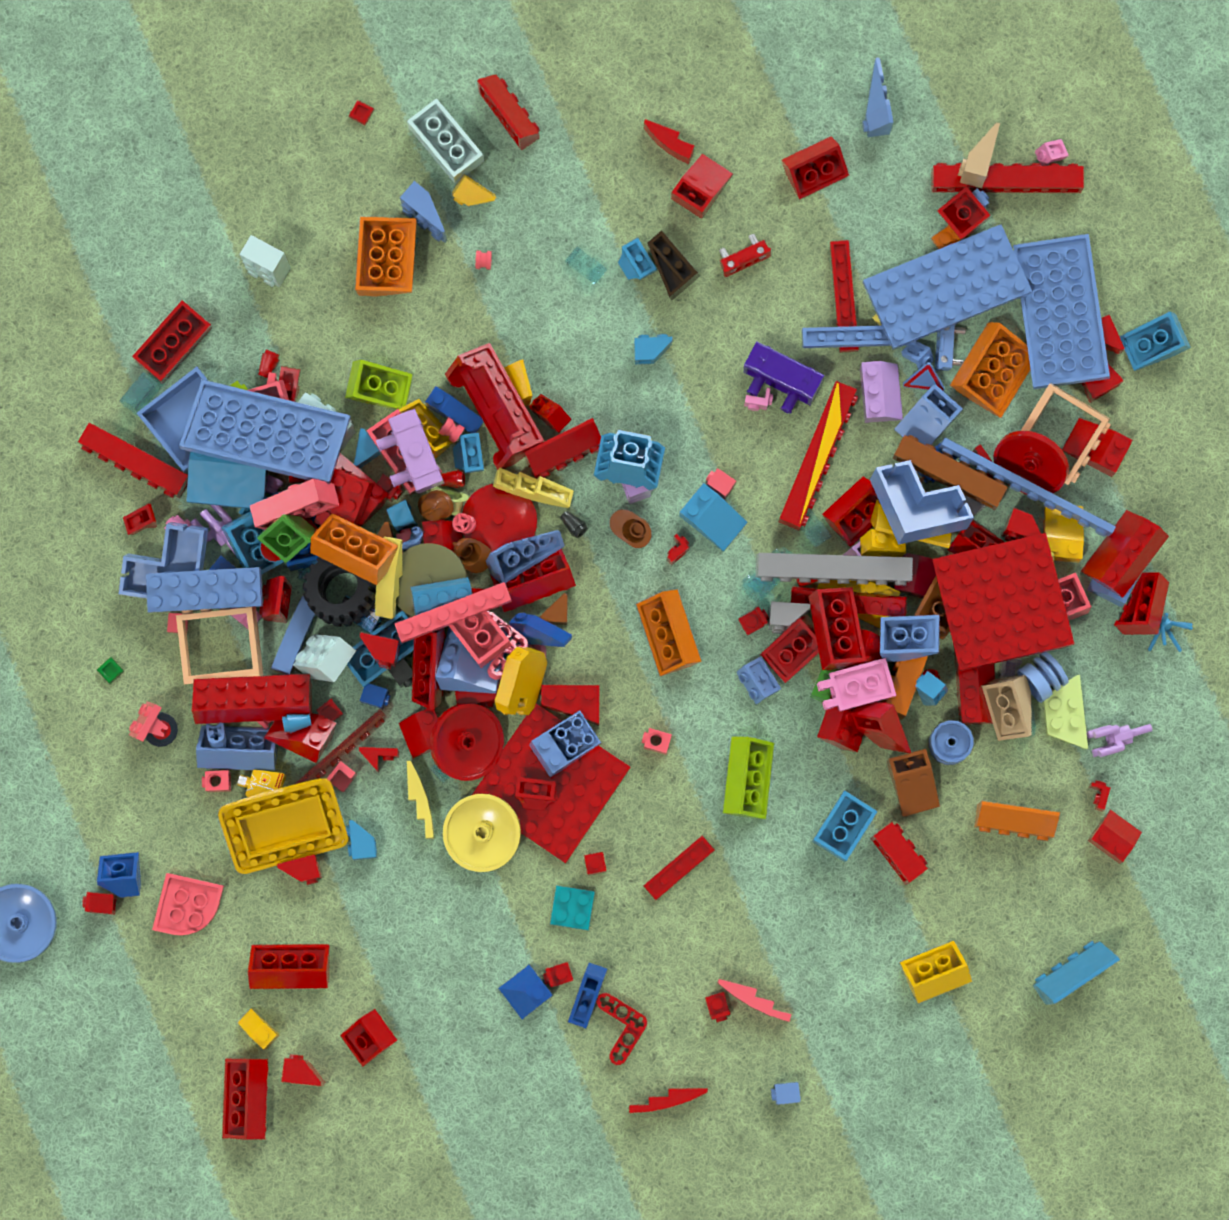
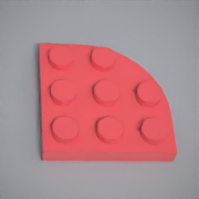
M166 873L152 930L180 936L190 935L202 930L215 917L224 886Z

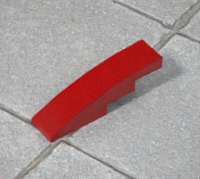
M669 1088L668 1096L649 1097V1105H629V1113L651 1112L671 1108L708 1093V1088Z

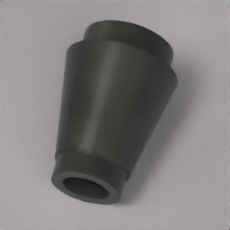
M565 511L560 517L572 537L580 538L588 529L584 521L569 511Z

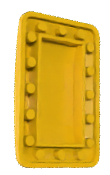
M325 778L302 782L224 805L218 811V818L235 869L241 874L256 872L277 866L279 863L342 848L348 843L346 827L331 781Z

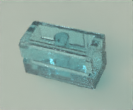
M144 372L138 377L139 380H136L119 400L122 406L136 417L138 416L137 412L144 408L161 389L159 384Z

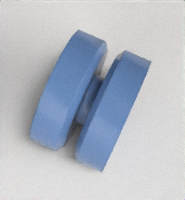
M948 720L938 725L932 731L928 739V748L931 756L937 762L944 765H955L962 762L971 753L973 736L965 724L959 721ZM949 739H951V742L954 741L955 744L953 746L948 744Z

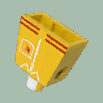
M253 770L251 777L241 774L237 785L247 788L245 796L251 797L282 788L286 775L278 772Z

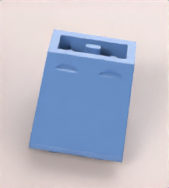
M414 181L400 197L402 212L408 218H416L418 226L423 230L427 228L431 231V236L438 242L442 240L446 243L445 230L429 192Z
M933 384L894 430L902 437L904 435H912L919 439L918 442L924 445H932L960 415L963 408L936 384Z
M578 711L532 740L529 746L551 778L601 744L581 711Z

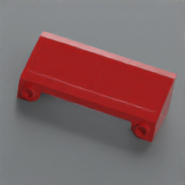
M490 343L458 355L445 373L447 380L453 387L460 388L464 386L499 449L493 455V463L497 470L515 465L525 457V451L543 443V437Z

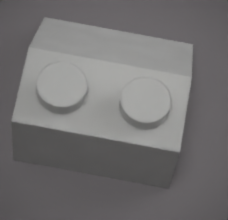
M771 601L768 630H772L774 634H783L800 617L808 614L810 604Z

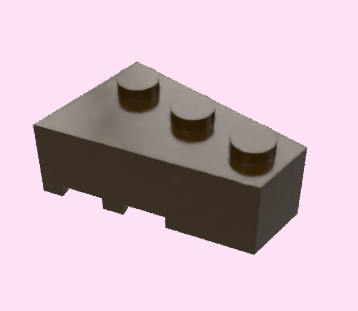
M662 230L647 243L668 296L672 301L696 281L700 275Z

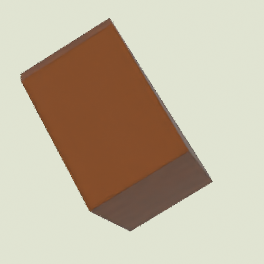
M564 593L539 618L553 625H567L568 595Z

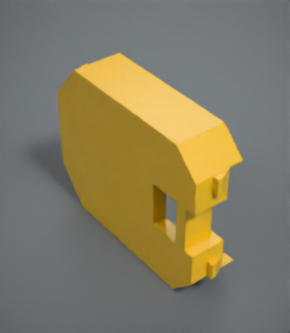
M516 647L507 656L495 699L497 710L505 715H516V712L519 715H529L536 705L547 667L544 652L533 648Z

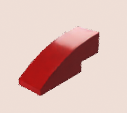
M647 119L644 120L645 131L659 147L676 159L687 164L690 163L695 145L679 140L680 132Z

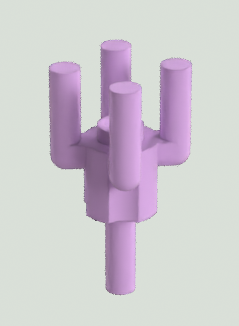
M210 505L223 520L221 522L215 520L207 509L200 513L211 529L208 532L207 542L214 538L220 546L226 543L234 553L221 529L222 526L232 522V518L221 506ZM196 518L190 522L191 525L203 527Z
M1148 724L1130 729L1128 725L1120 727L1118 725H1106L1087 731L1089 739L1106 736L1108 744L1107 746L1093 749V757H1104L1124 751V745L1133 743L1134 736L1152 732V726Z

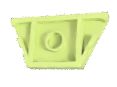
M1077 675L1068 680V684L1061 686L1060 690H1052L1053 695L1043 702L1046 732L1051 737L1061 739L1082 749H1088L1080 675Z

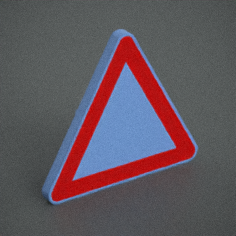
M927 362L903 382V386L907 388L929 390L933 384H936L942 391L945 389L930 362Z

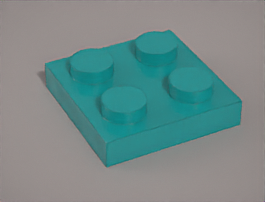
M556 886L550 924L589 931L595 892Z

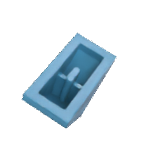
M360 428L354 465L359 469L381 454L365 429Z

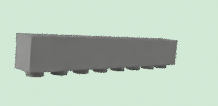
M756 554V578H761V581L765 582L772 581V578H780V582H792V579H799L801 583H810L811 579L818 580V583H830V580H838V584H849V581H857V584H868V581H876V585H887V582H895L897 586H906L907 582L912 581L913 558Z

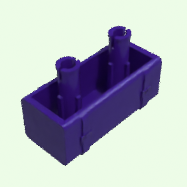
M757 341L743 368V373L754 378L746 392L751 396L757 397L765 383L787 394L780 408L787 414L792 413L798 400L811 406L824 382L825 376L815 371L814 368H809Z

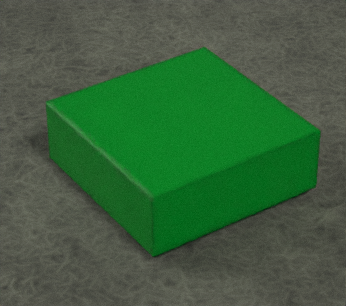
M112 657L97 669L109 684L124 672Z

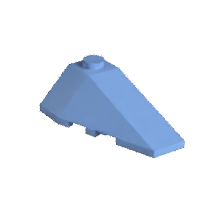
M880 58L875 59L865 121H862L863 131L867 132L868 137L888 135L893 125L889 99L887 100L886 85L882 86L884 76Z
M556 530L507 543L490 553L486 563L491 576L500 583H506L565 545L560 531Z

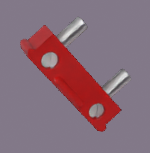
M752 234V236H749L752 245L729 256L725 248L720 249L719 252L723 258L720 260V266L724 277H729L771 256V248H768L764 240L758 242L755 234Z

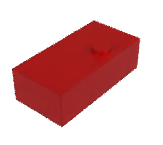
M181 300L135 352L132 358L157 381L163 384L207 335L212 326Z

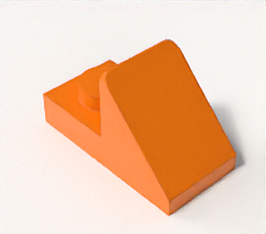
M948 225L945 229L934 235L931 240L938 249H941L959 241L960 238Z

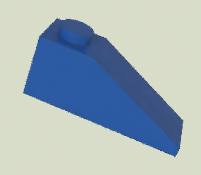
M436 386L425 401L429 409L446 419L448 417L454 420L455 425L463 426L464 430L470 434L477 433L483 424L480 416Z
M518 613L509 622V625L527 639L528 644L565 647L572 639V634L535 615Z
M588 963L568 1020L569 1023L587 1028L607 971L606 968Z

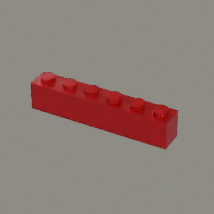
M90 422L78 440V443L82 446L81 449L86 453H96L98 455L97 458L105 463L111 461L115 464L114 467L122 472L125 470L131 472L130 476L139 481L141 479L148 481L147 485L156 490L158 487L165 490L163 493L170 498H174V496L180 498L188 485L187 474Z

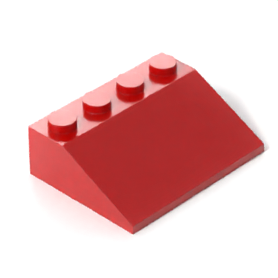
M1128 510L1124 512L1115 524L1116 527L1110 536H1106L1081 570L1083 574L1121 598L1126 595L1169 537L1160 526Z

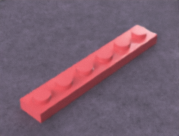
M503 582L395 623V627L401 643L507 604L512 602L506 584Z

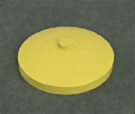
M475 794L463 798L448 812L443 825V841L451 858L463 868L475 872H488L505 865L516 853L521 839L520 822L513 808L501 798L490 794Z

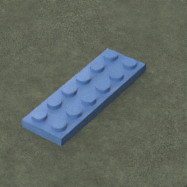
M261 567L146 574L147 609L149 613L263 606Z

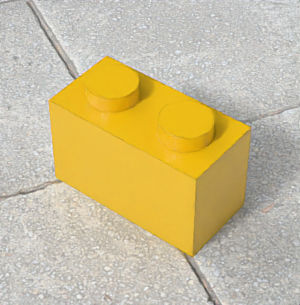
M871 529L860 538L861 556L902 557L906 554V543L898 545L893 534Z

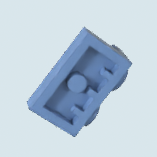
M762 657L751 661L737 671L740 682L744 684L750 698L756 704L781 690Z

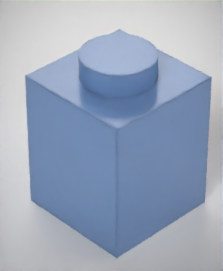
M799 1083L774 1084V1089H771L772 1101H776L777 1105L801 1102Z

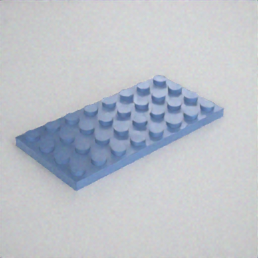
M1001 224L864 279L862 282L893 350L1032 293Z
M1089 234L1013 245L1014 253L1032 290L1031 294L1020 299L1033 390L1047 388L1051 383L1055 386L1110 379Z
M201 380L179 448L305 480L317 479L330 484L350 422V415Z

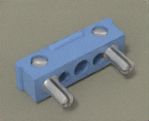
M952 325L937 332L936 372L939 370L949 371L952 369V365L962 366L964 360L953 359L954 333L965 334L966 328Z

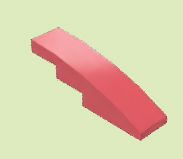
M718 979V984L751 1008L768 1016L790 1022L791 1014L773 1010L774 1001L755 997L757 989Z

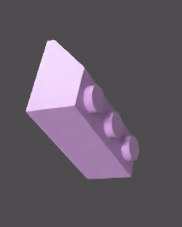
M883 361L862 362L860 376L865 423L902 420L898 364Z

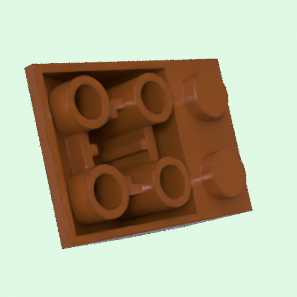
M926 749L887 760L902 817L940 807L932 767Z

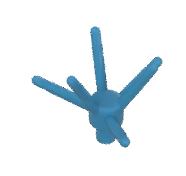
M1165 613L1161 619L1159 633L1155 634L1148 650H1152L1160 633L1163 645L1166 646L1165 632H1167L1177 650L1181 652L1182 649L1170 629L1174 625L1192 630L1193 624L1171 621L1168 618L1169 614Z

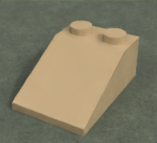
M996 123L970 151L967 159H963L958 176H961L960 183L982 188L987 177L1000 123Z
M1025 675L998 678L983 685V692L998 741L1031 736V691L1027 677Z

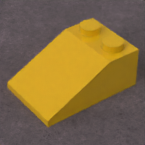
M1045 507L1043 533L1047 535L1050 550L1054 553V561L1079 563L1083 559L1084 527L1078 524V520L1074 518L1069 519L1061 515V511Z

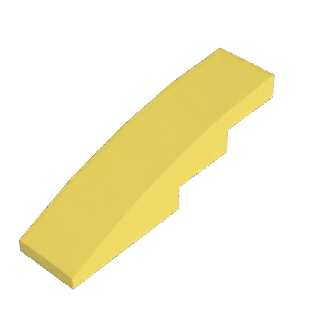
M502 468L497 470L493 487L505 492L564 508L570 507L574 492L541 476L535 479L522 472L516 475Z
M385 536L383 538L398 545V549L387 574L376 585L375 616L393 619L396 617V598L399 596V578L402 576V539Z
M407 761L408 800L416 801L417 819L425 820L426 839H434L433 819L426 792L412 762Z

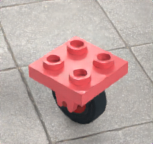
M147 701L146 704H142L138 711L140 715L137 721L134 720L130 725L129 731L131 732L129 736L142 742L146 739L151 745L163 747L174 741L178 733V727L172 716L160 712L162 707Z

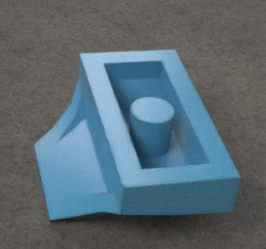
M638 238L622 246V254L618 264L627 279L637 278L641 280L657 271Z
M479 433L460 435L459 442L453 447L455 468L461 469L465 473L484 471Z

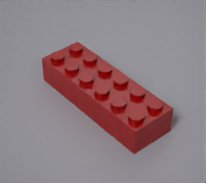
M861 629L866 662L850 667L882 659L879 635ZM838 706L827 709L817 738L840 749L858 753L864 734L856 729L851 712L855 708L840 712Z
M310 674L193 680L192 715L195 724L282 720V717L287 716V714H310L311 719L312 683Z

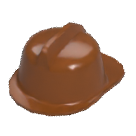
M440 490L431 491L421 496L418 500V509L421 515L428 521L444 520L454 510L452 499L447 493Z
M624 509L616 511L611 516L610 528L612 532L634 548H642L650 542L652 531L645 519Z
M463 538L458 542H453V552L460 558L466 570L473 573H481L488 568L486 560L492 552L486 545L472 538Z

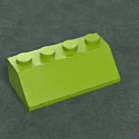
M731 736L723 807L724 814L766 819L774 751L773 742L752 737Z

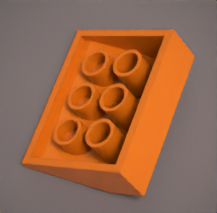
M360 217L355 287L359 296H386L412 293L416 218Z
M988 322L950 386L967 399L1001 418L1030 371L1027 344L1001 323Z

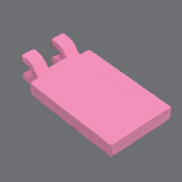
M886 658L829 673L830 679L820 681L817 684L818 691L830 688L832 699L822 702L824 710L838 706L840 712L896 696Z

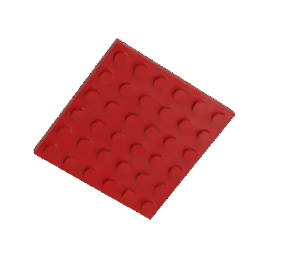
M1046 533L932 559L959 671L1069 647L1075 644Z
M536 704L532 712L525 716L503 748L496 766L484 776L472 795L490 794L507 802L519 819L521 834L566 864L631 767L598 745L550 778L529 745L532 740L558 725L562 720ZM517 777L556 781L554 801L549 803L544 811L524 809L520 800L515 797Z

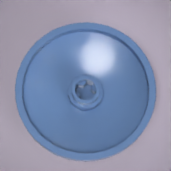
M24 884L3 886L0 888V960L12 963L32 960L41 955L54 938L57 926L55 909L48 897L32 886Z

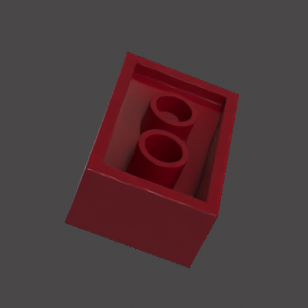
M906 553L902 557L913 558L912 581L907 582L906 586H897L894 582L893 589L901 592L900 594L924 598L936 576L932 558Z

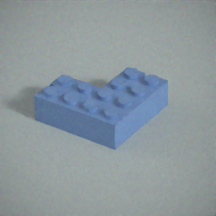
M195 367L137 412V415L187 475L190 451L180 449L179 444L201 380L208 381L198 367Z
M911 460L895 463L894 466L891 464L877 467L870 478L898 545L966 530L974 518L968 503L964 504L966 499L959 485L925 493Z
M175 522L166 524L162 559L134 554L123 556L121 573L125 575L120 578L119 594L147 599L146 574L202 571L209 528L194 525L188 527L187 524Z

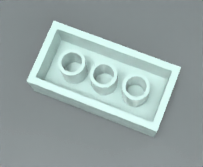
M437 98L407 121L411 132L455 184L460 181L464 174H469L484 162L482 152Z

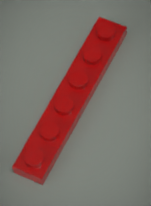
M849 240L830 241L837 327L857 326ZM839 347V353L858 352L859 347Z
M792 587L791 603L810 604L808 596L817 589ZM853 592L857 613L891 617L906 616L907 597Z

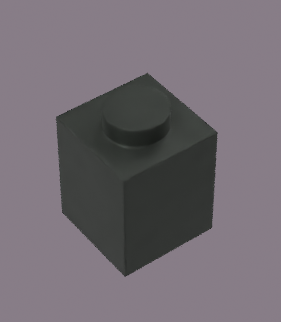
M404 658L396 663V667L392 666L391 669H388L401 688L403 686L407 688L412 685L413 671Z

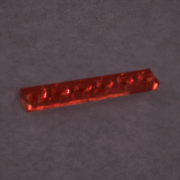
M379 709L295 784L323 778L327 774L326 769L330 766L335 767L342 760L340 757L345 753L350 754L356 748L355 744L358 741H365L371 735L370 731L374 727L376 729L381 727L385 723L386 715Z

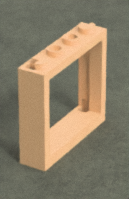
M1051 383L1046 388L1021 431H1032L1054 393L1101 421L1065 481V484L1070 485L1071 482L1075 483L1079 478L1080 473L1078 471L1080 467H1085L1091 457L1088 456L1092 449L1095 451L1101 441L1098 438L1101 433L1106 434L1111 426L1108 423L1110 418Z
M256 607L222 608L219 611L204 609L200 610L201 613H193V610L182 611V615H176L184 684H193L194 679L264 675ZM247 613L253 669L191 675L185 620Z

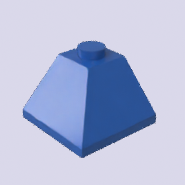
M139 852L100 856L97 885L119 897L140 896Z
M530 965L498 988L521 1019H524L553 996Z

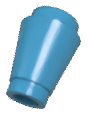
M287 714V716L282 717L285 732L292 733L311 726L310 714Z

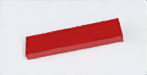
M701 836L644 884V888L656 901L714 852V848Z

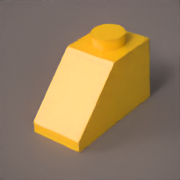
M465 174L452 191L453 200L462 206L463 204L471 206L491 202L496 199V195Z
M252 1008L238 1022L243 1030L263 1050H266L279 1036Z

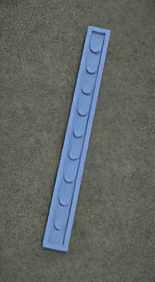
M944 438L939 446L942 452L959 458V461L975 466L976 470L992 475L993 479L996 478L1009 484L1010 488L1014 491L1026 493L1027 497L1034 501L1040 500L1044 503L1045 507L1051 510L1057 509L1061 511V515L1064 517L1078 520V524L1086 528L1091 527L1095 529V532L1101 536H1110L1116 527L947 438Z

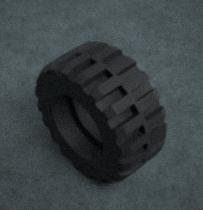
M318 557V562L315 565L312 563L309 566L310 573H306L304 576L307 583H303V590L306 592L303 595L308 603V607L325 623L333 624L336 627H341L342 624L346 627L352 626L354 621L356 624L362 622L361 618L363 616L367 618L370 615L369 610L371 608L375 609L376 585ZM340 574H353L357 578V589L354 595L344 603H330L326 599V589L329 582Z

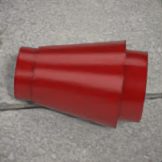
M266 349L262 353L258 375L268 378L269 372L272 373L280 361L278 359L280 355Z
M455 470L441 473L444 484L441 486L457 489L465 486L464 472Z

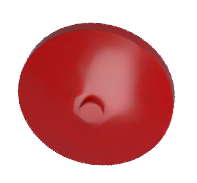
M1011 432L999 441L994 451L993 461L995 464L1052 494L1062 488L1069 474L1068 460L1061 448L1051 439L1036 432Z
M493 484L486 485L475 491L466 501L462 510L463 514L472 516L476 521L475 530L470 534L463 533L464 537L476 539L490 548L491 552L507 543L535 536L537 514L533 502L495 488Z
M461 703L447 709L436 721L430 738L431 755L437 767L447 776L461 781L476 780L488 774L498 763L504 746L503 729L498 718L486 707L474 703Z

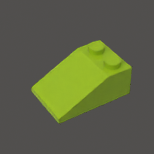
M361 359L353 361L345 398L362 403L400 409L406 406L413 374Z

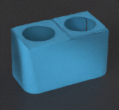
M406 500L386 509L392 525L398 533L401 530L418 526L410 512L412 508Z

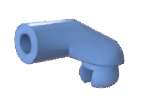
M416 526L411 529L410 539L402 543L403 552L421 544L423 531L420 527Z

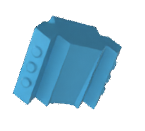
M618 430L617 434H604L601 436L594 476L600 481L608 479L613 484L622 483L634 486L635 488L644 486L648 490L655 489L658 486L665 447L659 442L651 441V436L621 430Z

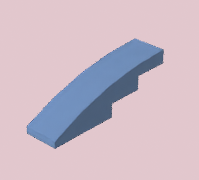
M304 596L301 597L271 667V669L286 675H290L294 667L293 664L296 661L295 658L304 646V641L316 615L308 607Z

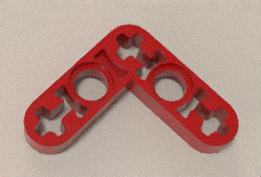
M602 993L597 998V1006L626 1025L609 1054V1059L613 1064L621 1065L626 1061L647 1026V1019L643 1014L611 994ZM608 996L610 998L609 1002L613 1005L614 1001L618 1002L614 1007L613 1013L609 1012L611 1007L608 1005L605 1007L601 1006V997L606 998ZM620 1006L628 1010V1014L624 1018H620L616 1014V1010ZM631 1011L635 1013L633 1015L634 1018H643V1027L635 1028V1022L630 1020L629 1024L625 1022L630 1017ZM625 1034L633 1035L634 1042L631 1045L623 1043V1036ZM618 1043L625 1048H629L628 1053L625 1050L623 1051L621 1056L624 1058L622 1061H614L613 1053H618L620 1050L617 1047Z

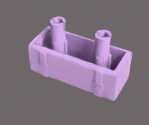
M412 409L389 418L388 421L393 432L389 436L376 440L377 446L380 451L395 445L398 446L407 467L405 468L406 470L390 476L393 486L396 487L410 481L413 482L415 490L419 494L444 484L441 470L436 463L416 410Z

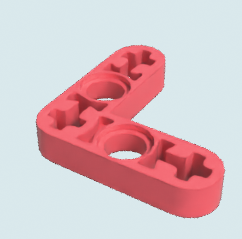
M487 611L500 629L507 632V638L513 637L510 641L512 645L498 655L487 669V673L492 679L499 680L502 677L506 663L503 654H510L517 647L516 644L518 642L521 643L519 647H527L528 641L497 615ZM499 664H501L502 667L500 671L495 672L494 669H496L499 666Z

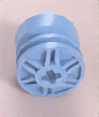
M1043 652L1039 655L1040 658L1035 657L1033 659L1035 667L1027 663L1017 671L1018 675H1025L1027 677L1031 695L1040 703L1053 695L1051 687L1058 691L1061 689V686L1069 683L1061 665L1048 652Z

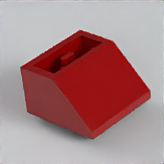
M1014 508L1007 518L1001 536L1005 537L1004 540L1008 542L1038 535L1041 532L1031 514Z

